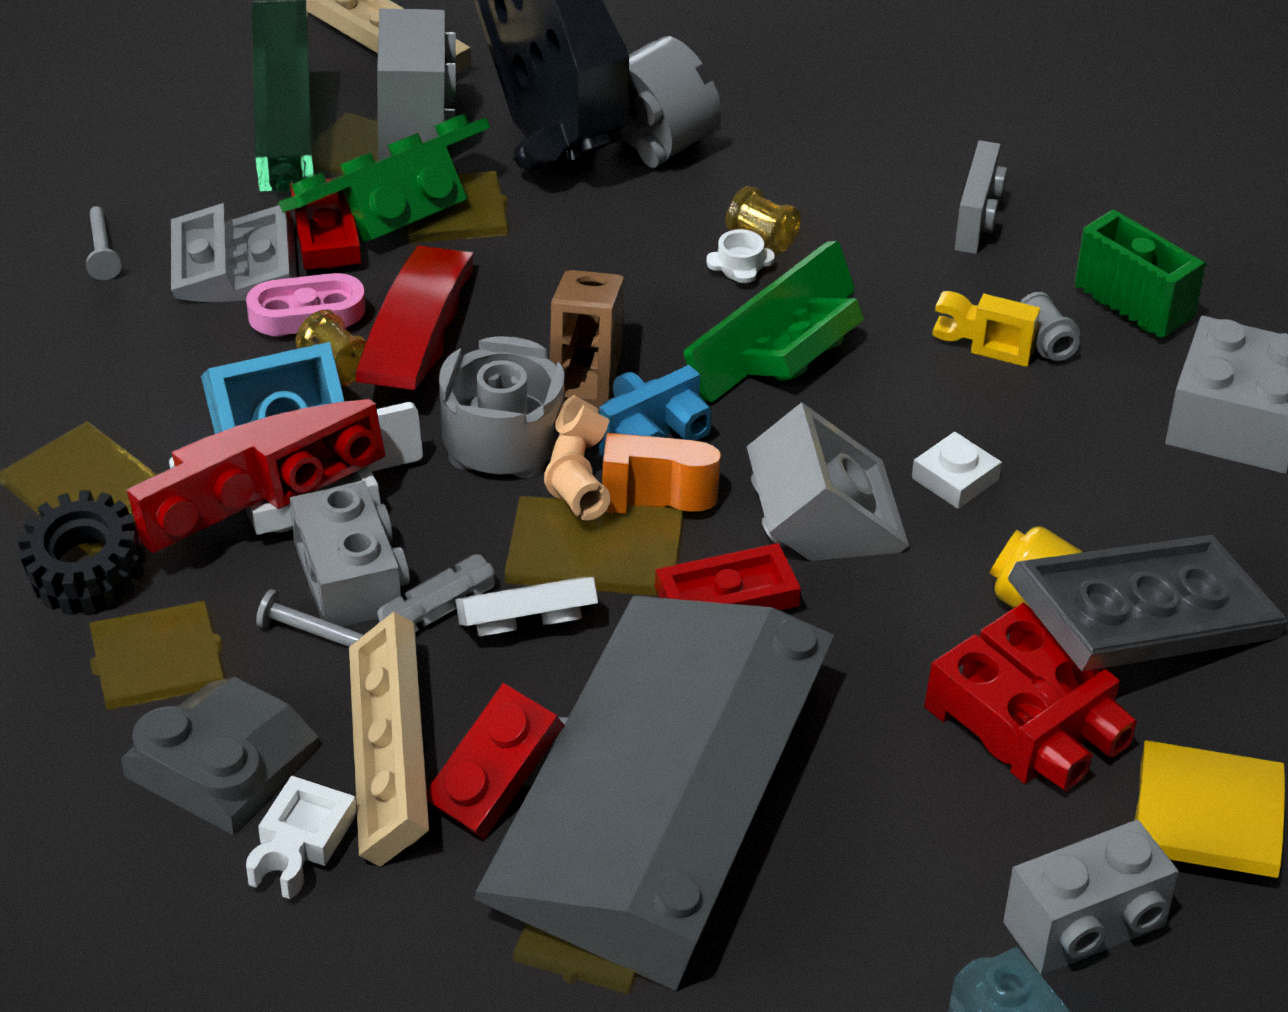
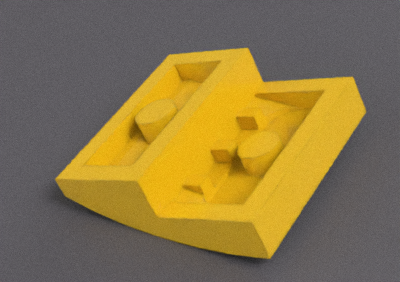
M1145 740L1140 763L1139 798L1135 820L1138 819L1167 857L1175 861L1278 878L1281 867L1284 828V763Z

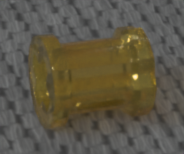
M747 185L740 189L733 197L726 213L725 223L729 230L744 229L757 233L764 241V248L771 249L774 254H780L794 241L801 224V214L798 209L789 204L779 206L765 199L762 190Z
M330 309L319 310L311 314L298 329L296 347L299 349L317 345L313 337L319 340L317 344L330 342L340 385L352 384L356 380V369L367 340L359 335H351L345 329V323L341 316ZM352 352L355 353L356 358H353V357L351 356V353H352Z

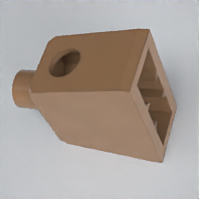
M577 270L565 271L552 298L550 360L556 366L559 361L563 367L564 402L575 395L599 408V406L604 405L605 401L611 399L622 349L625 279L621 275ZM584 352H594L591 367L578 364L575 361L576 356Z

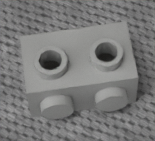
M365 481L289 497L294 545L320 618L341 627L379 619L377 613L379 608L395 598L401 597L400 587L410 583L408 565L403 549L401 547L391 549L389 543L392 541L393 536L386 506L384 504L374 505Z
M1137 819L1014 866L1012 868L1003 923L1042 976L1165 927L1179 871Z

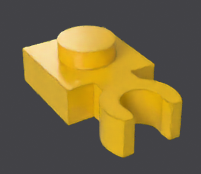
M944 291L936 304L935 311L948 314L954 319L947 316H939L932 335L944 341H957L963 337L972 340L971 353L1028 367L1034 354V340L1037 334L1041 308L984 293L977 306L971 304L965 296L957 292Z

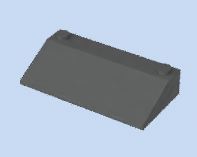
M633 596L479 884L474 900L676 991L791 731H793L814 685L834 634L772 607Z

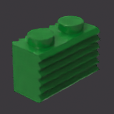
M1112 209L1083 228L1074 283L1075 288H1083L1084 293H1092L1093 299L1100 304L1110 306L1113 310H1119L1120 315H1128L1131 321H1137L1138 326L1143 330L1155 333L1156 337H1166L1194 318L1198 312L1196 307L1200 302L1198 298L1202 293L1200 288L1204 284L1202 282L1205 276L1203 271L1208 264Z

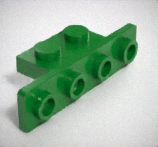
M464 113L434 125L438 136L422 142L419 133H415L388 144L391 155L383 159L374 161L372 153L369 152L340 164L343 172L342 176L326 181L323 172L295 182L291 184L295 195L278 202L283 213L302 207L343 190L363 242H366L464 201L467 197L446 146L491 128L488 119L485 117L469 123Z
M827 241L684 350V358L687 365H690L700 374L699 396L705 402H714L747 375L774 376L779 381L790 380L802 375L808 370V364L824 351L840 345L845 340L844 335L864 320L858 300L847 298L854 292L855 287L838 241Z

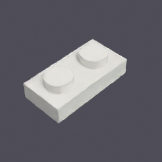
M580 577L457 598L455 603L459 625L469 626L476 624L478 636H485L517 630L516 617L541 613L543 625L581 619L580 606L598 603L594 577Z

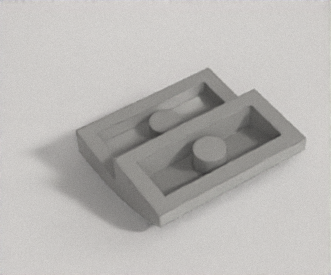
M221 203L171 219V291L175 299L214 303L246 301L249 291L260 283L297 277L294 220L290 211L282 213L279 205L232 220L225 204Z

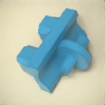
M690 365L646 383L635 373L626 372L614 380V398L605 401L604 405L599 406V414L609 419L607 431L604 434L603 441L599 444V453L603 457L607 433L665 438V436L676 432L684 440L696 441L707 436L711 430V408L699 396L700 374Z

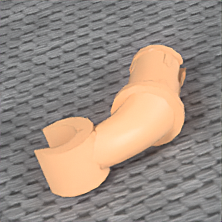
M573 395L561 405L555 420V428L560 435L555 442L551 461L544 473V483L547 490L555 498L565 500L577 517L580 514L582 520L588 521L600 517L610 504L608 489L603 484L601 485L592 475L593 469L591 464L584 457L585 449L593 447L603 438L607 431L609 419L598 413L600 409Z

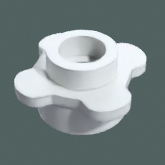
M736 229L724 233L719 238L718 252L709 253L706 263L711 270H722L729 279L748 283L756 279L757 272L761 268L771 266L774 263V252L769 248H764V241L757 233L750 230Z

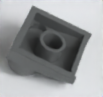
M236 677L211 681L179 706L160 707L143 715L133 728L132 739L134 746L121 758L125 778L234 836L320 747L319 736L290 704Z

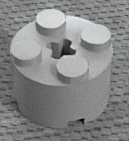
M665 36L656 41L649 42L629 54L628 125L612 134V138L615 143L625 141L638 150L641 159L651 168H656L707 136L710 131L719 125L721 120V103L714 82L711 80L704 85L696 71V68L703 65V63L686 44L676 38Z
M508 336L479 340V349L463 356L461 348L453 352L443 363L439 375L442 439L448 451L450 463L461 470L474 469L492 474H513L519 478H532L541 474L545 469V462L551 459L555 442L560 435L555 428V420L561 405L564 403V370L559 361L556 366L547 358V349L536 342Z

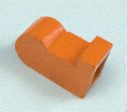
M607 433L603 458L602 484L610 493V504L605 512L626 514L627 505L664 508L665 506H671L678 510L689 512L712 508L716 505L719 494L720 451L710 444L694 440Z

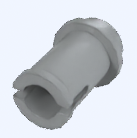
M1044 292L1028 294L1021 300L1020 303L1041 308L1037 334L1034 340L1035 348L1040 355L1055 361H1062L1071 357L1077 351L1080 344V330L1073 319L1063 317L1054 306L1052 299Z

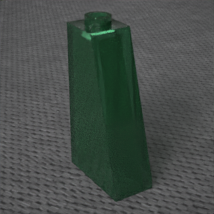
M306 0L252 2L255 160L259 190L291 192L290 183H295L315 175L313 66Z

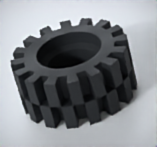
M91 490L79 491V501L71 502L68 493L57 496L60 506L54 509L46 501L37 508L41 519L38 520L29 516L24 523L27 533H19L18 545L21 550L18 551L19 557L36 597H42L44 605L52 610L59 604L62 613L74 615L78 604L82 605L85 615L97 613L95 602L104 600L108 609L118 604L115 596L118 590L128 597L135 590L131 578L142 579L144 574L142 563L146 562V555L139 539L132 513L129 514L127 506L121 500L114 504L112 496L101 492L98 499L94 501ZM92 542L105 544L97 554L79 562L59 561L66 552L78 545Z

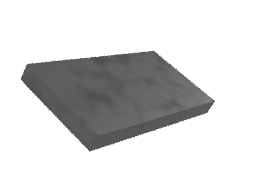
M1214 535L1017 561L1007 578L1082 672L1279 639L1288 624V620Z

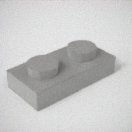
M978 141L960 203L954 250L977 254L982 233H993L998 202L1002 200L1007 177V167L998 166L1001 145L999 143Z

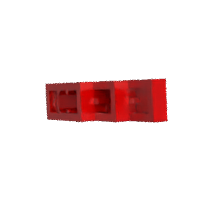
M419 245L416 247L387 293L357 366L355 382L416 390L444 352L445 329L458 314L459 291L472 276L474 252Z

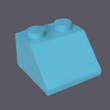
M330 342L209 368L201 375L215 434L285 412L344 402Z

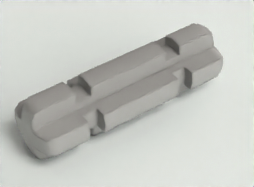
M473 554L455 565L456 572L448 568L406 592L407 600L404 601L402 597H397L381 606L377 612L378 623L395 611L414 623V630L417 632L419 629L416 624L420 623L422 627H426L455 610V599L466 597L468 594L470 596L481 595L493 588L495 585L493 576L495 571L492 565L487 563L481 555Z

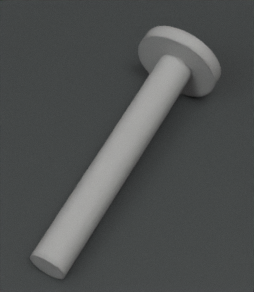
M95 206L90 209L94 251L87 257L86 268L91 277L106 281L116 277L122 265L120 256L115 251L109 249L104 211L101 207Z
M269 589L266 592L257 612L256 624L262 628H267L274 619L348 647L364 636L361 633L279 604L280 593L274 589Z

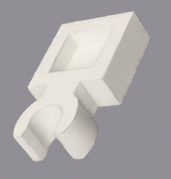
M291 775L258 826L261 845L252 850L246 861L249 886L257 887L265 874L270 871L281 870L283 871L280 877L282 897L291 899L297 895L304 883V862L308 860L325 866L357 815L355 796Z

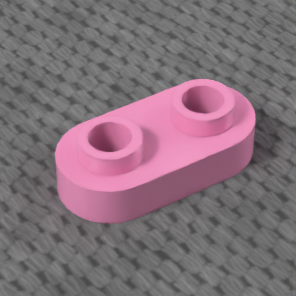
M342 273L266 281L253 287L246 298L248 321L251 327L260 333L273 337L320 330L345 329L357 323L364 316L366 309L363 284L357 278Z

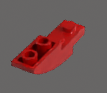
M370 399L330 403L269 416L227 429L171 452L175 467L127 489V494L140 542L152 553L164 549L264 499L277 509H280L290 504L289 497L315 492L386 457L376 404Z

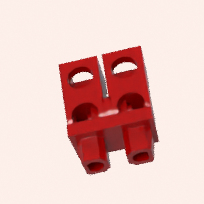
M1024 602L981 629L980 637L976 634L972 635L931 664L924 708L943 723L951 717L956 718L980 737L986 749L995 758L1003 763L1012 764L1010 773L1024 785L1039 774H1042L1066 792L1080 782L1090 769L1093 754L1082 746L1083 743L1089 740L1104 754L1113 758L1129 747L1137 721L1115 701L1120 680L1107 669L1101 672L1099 669L1082 672L1033 610ZM1010 633V637H1009V641H1008L1006 636ZM963 664V669H962V674H961V673L959 672V667Z

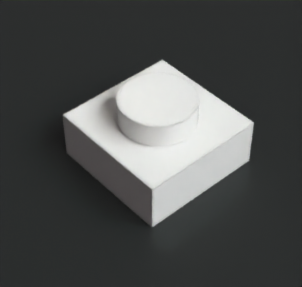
M953 432L914 459L912 479L959 509L999 480L1002 462L960 434Z

